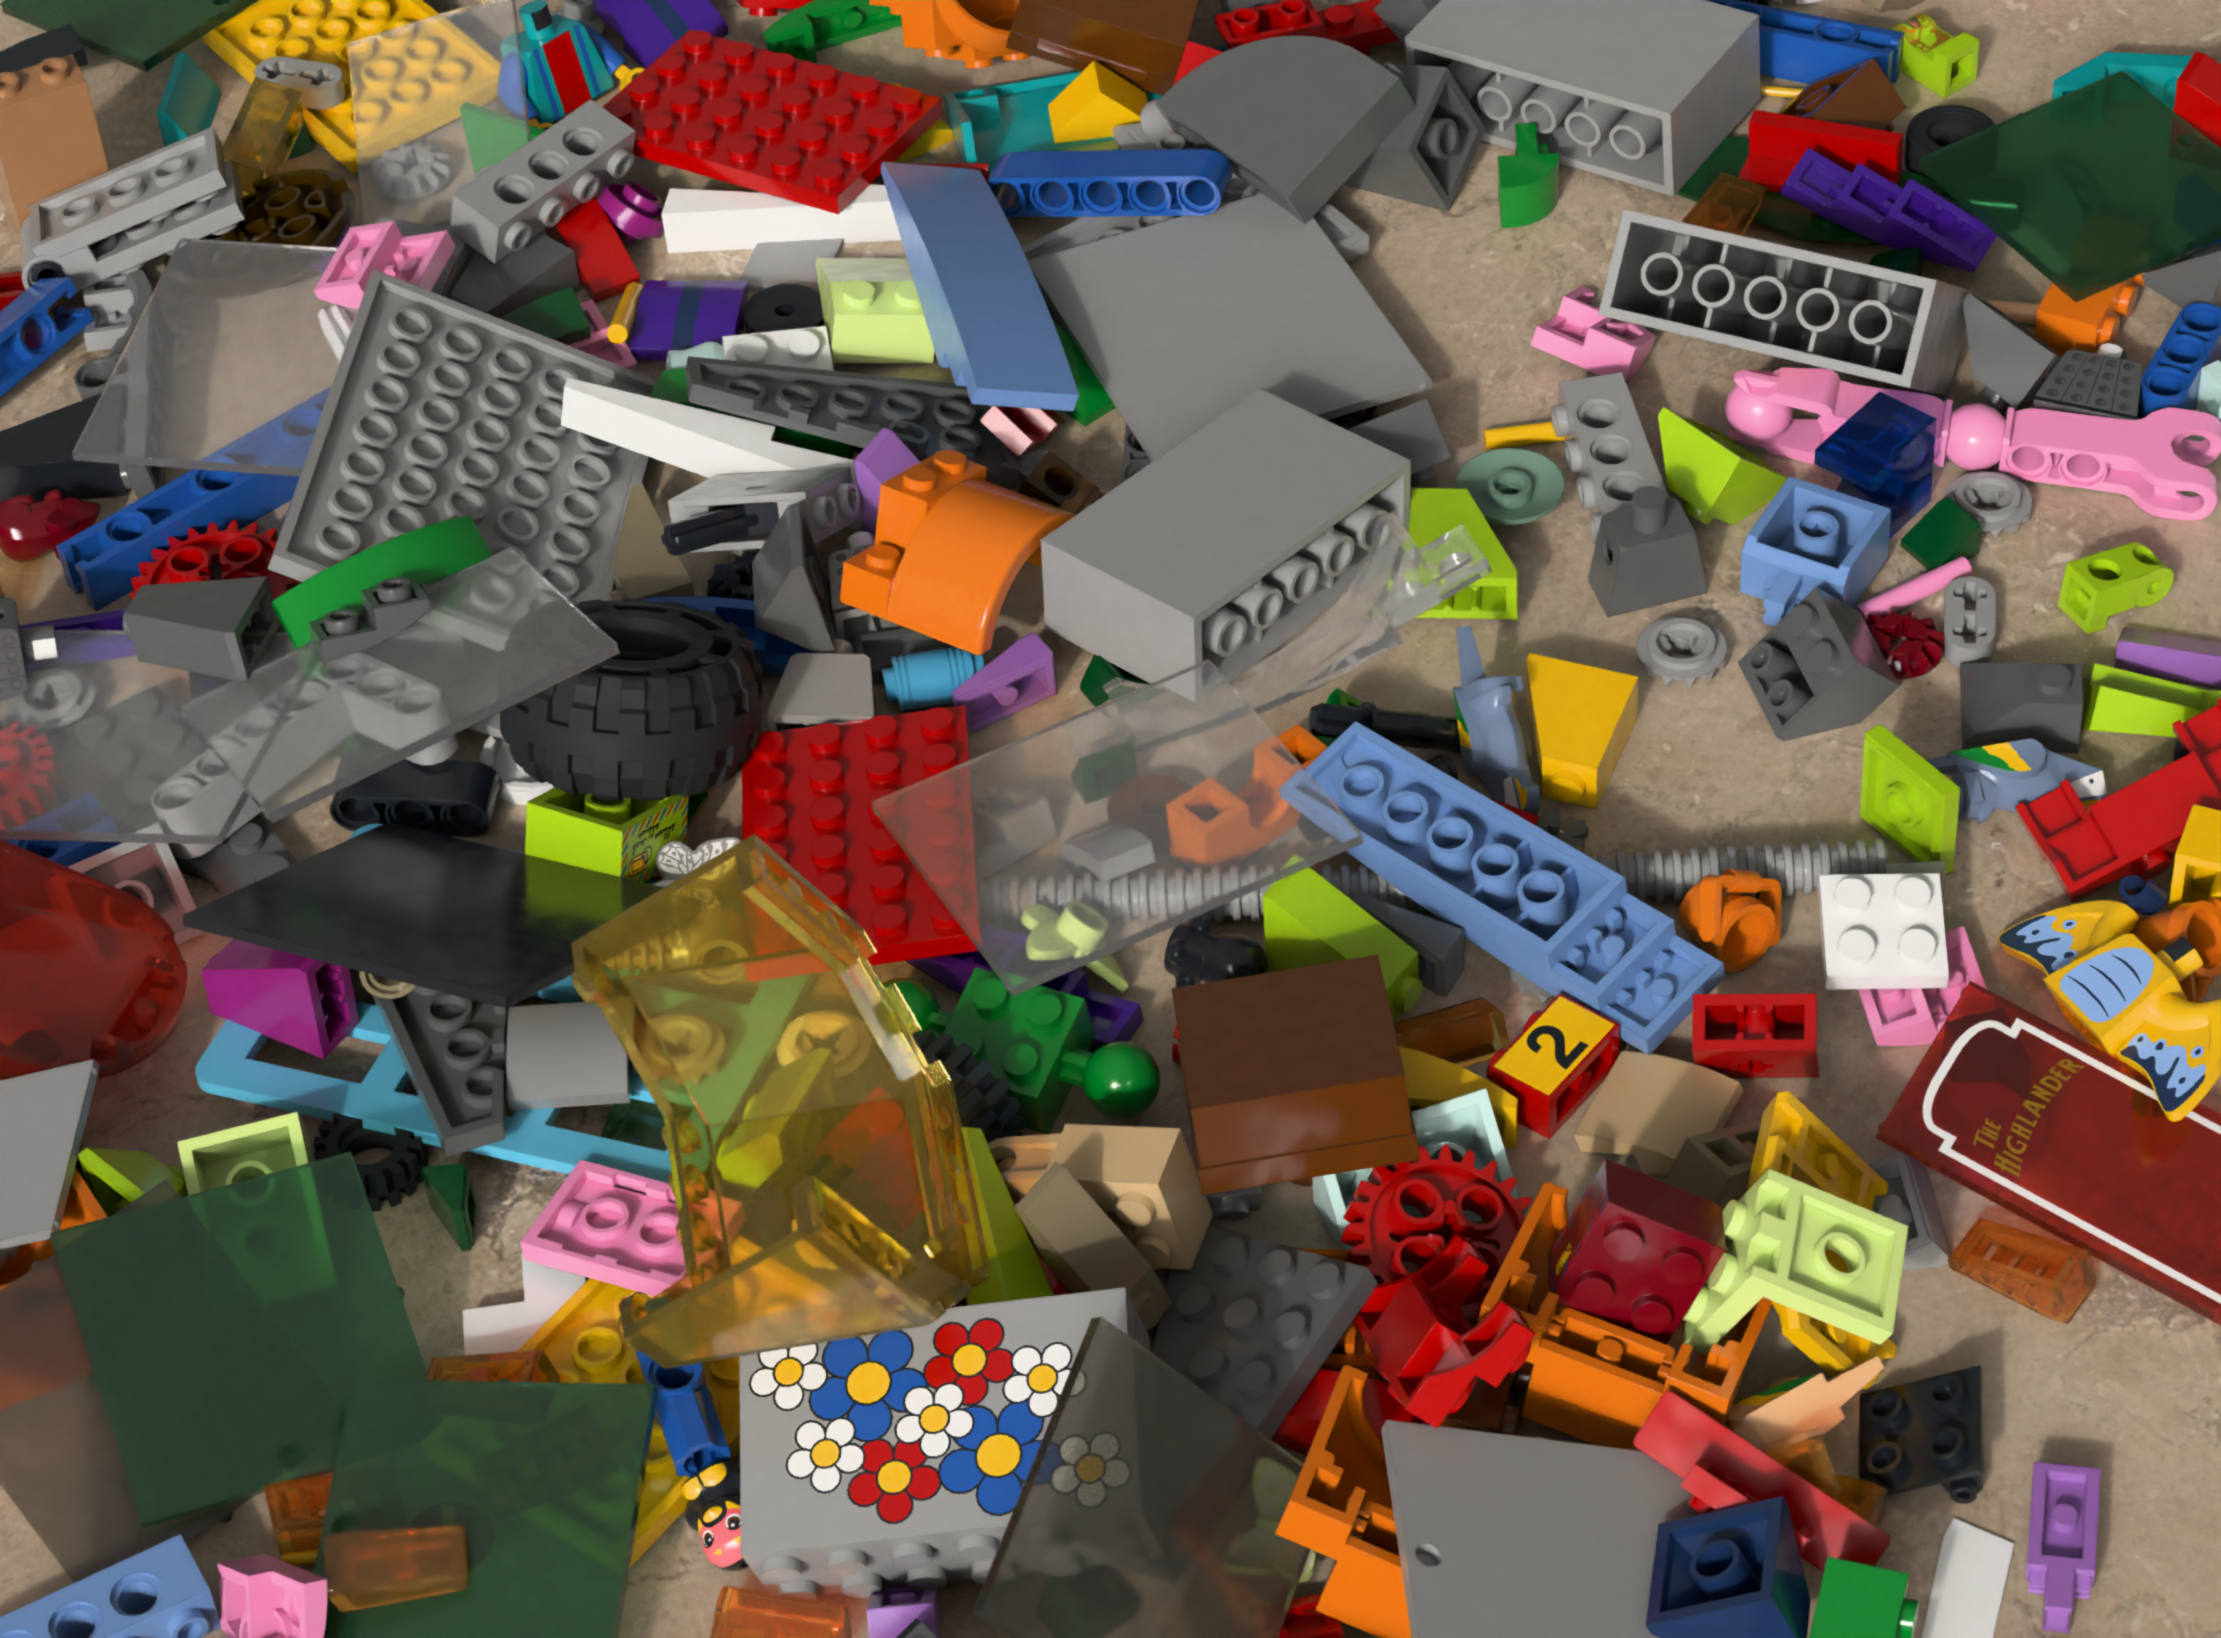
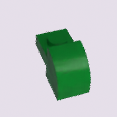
M1535 123L1515 124V155L1498 156V199L1501 228L1520 227L1535 223L1549 215L1559 200V153H1548L1547 143H1537Z

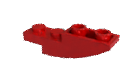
M1282 0L1278 3L1253 8H1238L1232 12L1214 15V24L1227 50L1261 39L1301 35L1334 40L1348 45L1370 58V47L1400 41L1373 10L1381 0H1369L1349 5H1334L1319 11L1315 10L1310 0Z

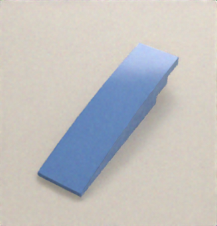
M882 161L880 171L939 367L951 369L955 386H966L971 404L1074 411L1079 393L1055 325L1017 237L980 170Z
M1357 721L1279 793L1281 802L1427 911L1443 922L1463 929L1464 936L1554 997L1560 993L1620 1024L1619 1038L1647 1055H1650L1693 1011V994H1709L1725 978L1724 963L1677 936L1675 922L1672 918L1627 893L1625 877Z

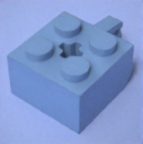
M1789 476L1747 535L1741 552L1740 592L1764 600L1763 607L1765 613L1763 615V623L1774 627L1815 587L1854 608L1888 559L1891 509Z

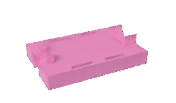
M580 1159L520 1243L525 1260L688 1306L711 1273L709 1257L714 1258L717 1253L722 1255L725 1253L745 1224L746 1218L742 1203Z

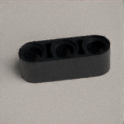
M353 757L347 760L342 768L330 805V815L339 826L349 831H356L369 824L392 822L446 836L477 837L486 833L490 828L502 786V779L499 773L491 766L475 761L445 760L438 764L423 766L404 758Z

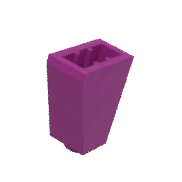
M233 939L218 954L214 955L201 970L212 1014L255 1030L321 1059H325L360 1023L349 968Z

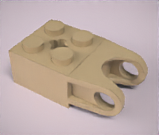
M1065 1124L1062 1133L999 1138L988 1143L995 1161L1002 1158H1013L1016 1160L1010 1169L1000 1172L1015 1206L1054 1162H1057L1071 1173L1153 1269H1192L1213 1212L1207 1196L1201 1194L1199 1176L1181 1128ZM1027 1232L1035 1251L1043 1258L1029 1232Z

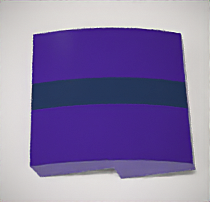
M592 0V12L623 36L624 52L645 69L690 29L706 31L711 35L721 38L729 34V27L710 0Z
M647 280L638 303L630 351L635 360L666 361L669 350H685L705 342H716L722 345V336L739 335V330H744V308L748 298V282Z

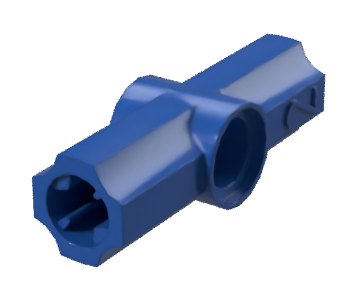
M661 1299L639 1305L637 1312L626 1319V1327L650 1395L653 1416L662 1429L677 1476L691 1478L714 1463L731 1461L730 1450L706 1385L702 1360L693 1349L679 1306L664 1303Z

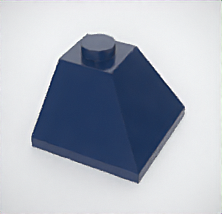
M1783 1496L1659 1524L1646 1627L1652 1635L1660 1638H1807L1811 1599L1789 1506Z

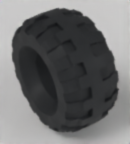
M622 598L617 601H601V599L581 601L578 605L569 607L559 606L546 610L539 618H531L517 630V635L512 638V644L508 648L507 656L502 657L500 677L501 735L505 743L509 744L514 762L523 768V771L540 783H550L555 788L570 794L577 795L581 793L587 795L589 793L594 794L596 799L619 801V799L631 798L641 799V802L661 801L666 797L674 795L686 797L700 794L708 787H719L735 777L737 772L742 770V762H746L750 750L755 749L757 746L762 722L761 663L756 662V654L753 653L752 643L741 629L732 622H724L720 615L704 609L699 611L688 608L685 604L668 601H664V603L644 601V599Z

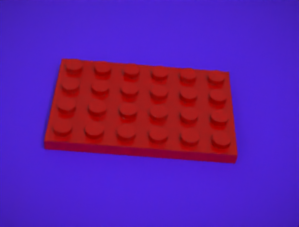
M692 29L603 106L605 110L636 131L633 147L634 156L838 215L881 175L882 161L894 162L943 115L942 98L921 93L917 89L895 86L878 81L874 77L855 75L837 70L830 65L815 64L794 58L790 54L775 53L754 47L747 42H735L711 35L706 31H695Z
M965 705L947 708L936 707L926 711L890 716L879 715L870 719L833 724L822 723L812 727L760 733L756 748L751 749L746 762H742L743 916L745 917L750 955L749 959H744V968L748 983L983 950L969 722Z

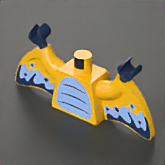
M2139 875L2125 876L2119 885V893L2124 899L2122 903L2110 900H2096L2072 904L2036 915L2001 932L1998 936V942L2002 949L2009 955L2033 965L2047 976L2043 980L2064 1018L2111 1067L2123 1075L2135 1069L2151 1082L2157 1100L2170 1121L2182 1120L2210 1091L2221 1075V998L2208 1002L2188 1001L2179 982L2203 966L2201 957L2184 936H2180L2162 950L2153 954L2134 934H2131L2139 920L2137 912L2146 916L2155 914L2162 909L2166 902V890L2155 879L2145 882Z

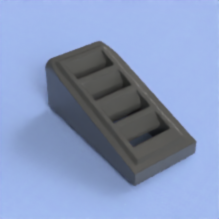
M1356 893L1352 899L1353 902L1418 952L1419 979L1422 981L1423 986L1438 995L1447 997L1464 971L1463 929Z

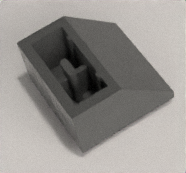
M1817 587L1738 662L1776 737L1783 741L1860 724L1900 686L1860 612Z

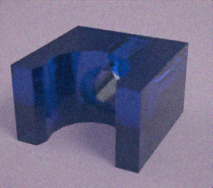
M1879 391L1815 449L1814 464L1842 477L1836 489L1837 492L1890 508V539L1931 501L1937 419Z

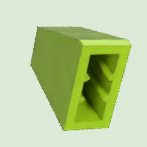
M1412 488L1405 573L1406 618L1517 620L1518 571L1467 489Z
M1294 859L1262 896L1267 973L1378 955L1394 1024L1403 1012L1409 1013L1414 1009L1421 996L1423 983L1419 979L1418 952L1307 864Z

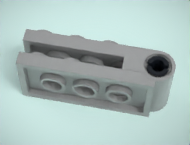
M212 126L30 204V216L24 220L20 229L21 268L24 288L27 290L39 279L70 277L78 291L118 273L127 275L129 272L137 271L144 266L146 261L162 254H178L187 249L193 241L209 234L221 235L236 227L238 222L245 219L240 178L231 159L224 162L222 142L214 127Z

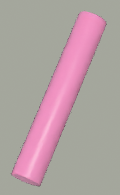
M1958 557L1855 606L1854 609L1860 612L1865 623L1869 614L1884 617L1889 608L1896 612L1945 589L1952 580L1971 576V565L1965 557Z

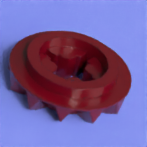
M1889 608L1884 617L1875 614L1868 615L1866 625L1896 679H1910L1922 676L1933 670L1940 663L1944 653V633L1935 629L1933 618L1918 620L1913 609L1905 615H1897L1891 608ZM1898 637L1908 639L1903 640L1900 645H1897L1894 651L1891 650L1890 642H1894Z

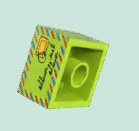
M554 787L527 802L525 854L635 881L646 882L653 877L659 876L656 860L662 846L671 841L682 842L686 845L688 796L674 795L666 797L661 801L641 802V799L631 798L613 801L596 799L594 794L589 793L587 795L581 793L574 795Z

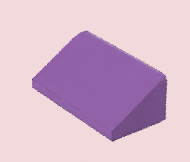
M2123 627L2117 642L2114 668L2155 678L2221 688V642Z

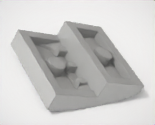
M629 999L509 1007L506 1051V1102L509 1111L630 1103L629 1043L631 1040Z

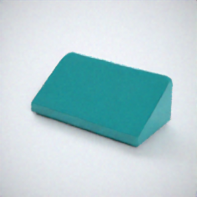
M179 53L176 56L156 112L165 147L210 128L221 97L219 87L187 53Z

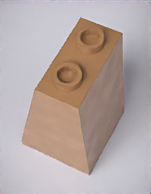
M73 54L60 58H48L40 64L14 72L0 73V195L20 237L21 225L30 216V204L109 171L87 83Z

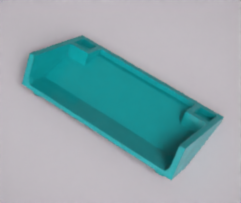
M1225 45L1210 47L1223 52L1227 51ZM1080 70L943 93L944 104L951 128L953 129L961 163H989L990 174L998 158L1009 152L1104 151L1120 149L1113 137L1054 144L1048 105L1082 72ZM1142 90L1146 93L1148 102L1162 97L1161 95Z

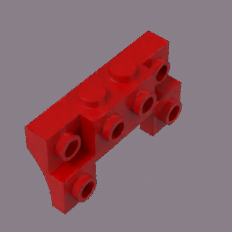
M2221 698L2217 700L2216 706L2183 723L2181 720L2172 723L2173 732L2185 750L2186 756L2090 805L2089 813L2068 779L2060 782L2059 788L2029 804L2024 805L2022 802L2015 806L2016 813L2043 860H2047L2071 903L2128 875H2139L2143 880H2148L2163 873L2173 863L2171 859L2175 857L2193 804L2221 811Z
M1456 1233L1446 1247L1432 1261L1416 1272L1374 1287L1371 1295L1353 1319L1377 1360L1373 1365L1374 1368L1390 1382L1387 1391L1404 1406L1405 1410L1438 1429L1448 1413L1454 1414L1464 1405L1478 1377L1497 1388L1507 1373L1516 1372L1528 1357L1531 1349V1340L1535 1335L1521 1312L1501 1299L1472 1328L1460 1308L1463 1304L1468 1305L1473 1302L1484 1286L1486 1271L1489 1265L1474 1244Z

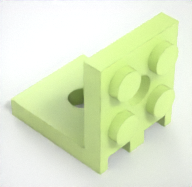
M1768 1169L1738 1201L1732 1199L1728 1202L1722 1212L1726 1250L1683 1318L1686 1320L1682 1343L1693 1346L1692 1351L1705 1356L1710 1351L1713 1343L1717 1344L1762 1297L1879 1345L1893 1334L1908 1233L1907 1225L1772 1169ZM1825 1250L1833 1251L1841 1256L1847 1265L1848 1273L1840 1272L1832 1267L1825 1256Z

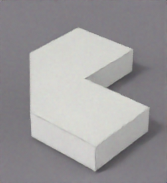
M522 1253L524 1301L462 1310L465 1360L468 1372L501 1368L587 1282V1277L525 1260Z

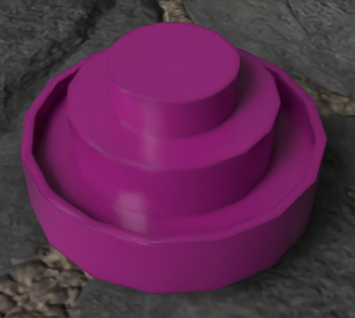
M628 181L625 186L612 182L605 185L598 197V203L605 210V214L621 240L633 243L635 238L640 240H647L648 237L662 238L665 233L662 220L663 210L660 208L662 200L654 192L632 181Z

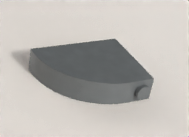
M1301 35L1261 39L1227 50L1193 69L1175 83L1155 103L1175 133L1183 136L1186 141L1198 149L1216 150L1223 154L1230 161L1233 174L1304 224H1307L1416 106L1405 88L1409 84L1408 79L1393 64L1386 62L1381 66L1365 54L1348 45L1321 37Z

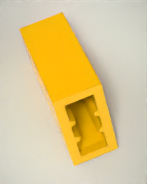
M1529 653L1526 659V703L1541 795L1544 798L1597 809L1638 718V676Z

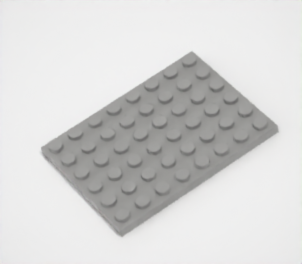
M373 269L366 284L268 569L304 582L357 553L402 534L445 520L471 516L496 561L495 566L451 586L445 587L444 583L441 582L423 590L429 597L430 610L413 624L498 657L507 656L508 648L512 644V638L517 635V630L531 618H539L546 610L559 606L569 607L578 605L581 601L610 600L609 592L612 591L615 582L613 565L631 486L643 481L649 456L562 426L563 394L567 378L648 397L657 380Z

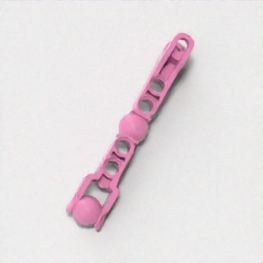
M1781 367L1774 372L1747 369L1736 371L1733 376L1736 384L1728 394L1725 402L1726 417L1731 428L1728 433L1730 439L1736 443L1763 447L1772 455L1809 464L1819 465L1825 463L1828 457H1849L1912 466H1927L1937 463V467H1944L1946 455L1956 466L1972 472L1986 470L2000 462L1999 473H2009L2021 480L2123 494L2131 498L2139 508L2152 516L2189 521L2201 520L2209 516L2215 509L2218 501V485L2215 476L2209 469L2200 466H2208L2216 460L2221 452V422L2217 417L2206 412L2168 407L2154 411L2142 419L2127 420L2038 408L2014 411L2015 408L2008 407L2005 419L1995 408L1983 403L1963 405L1952 412V399H1947L1946 402H1943L1935 396L1923 393L1852 384L1847 381H1840L1839 375L1830 369ZM1793 408L1818 413V419H1792ZM2190 435H2200L2206 439L2193 441L2185 438ZM2179 491L2197 492L2200 496L2187 497Z

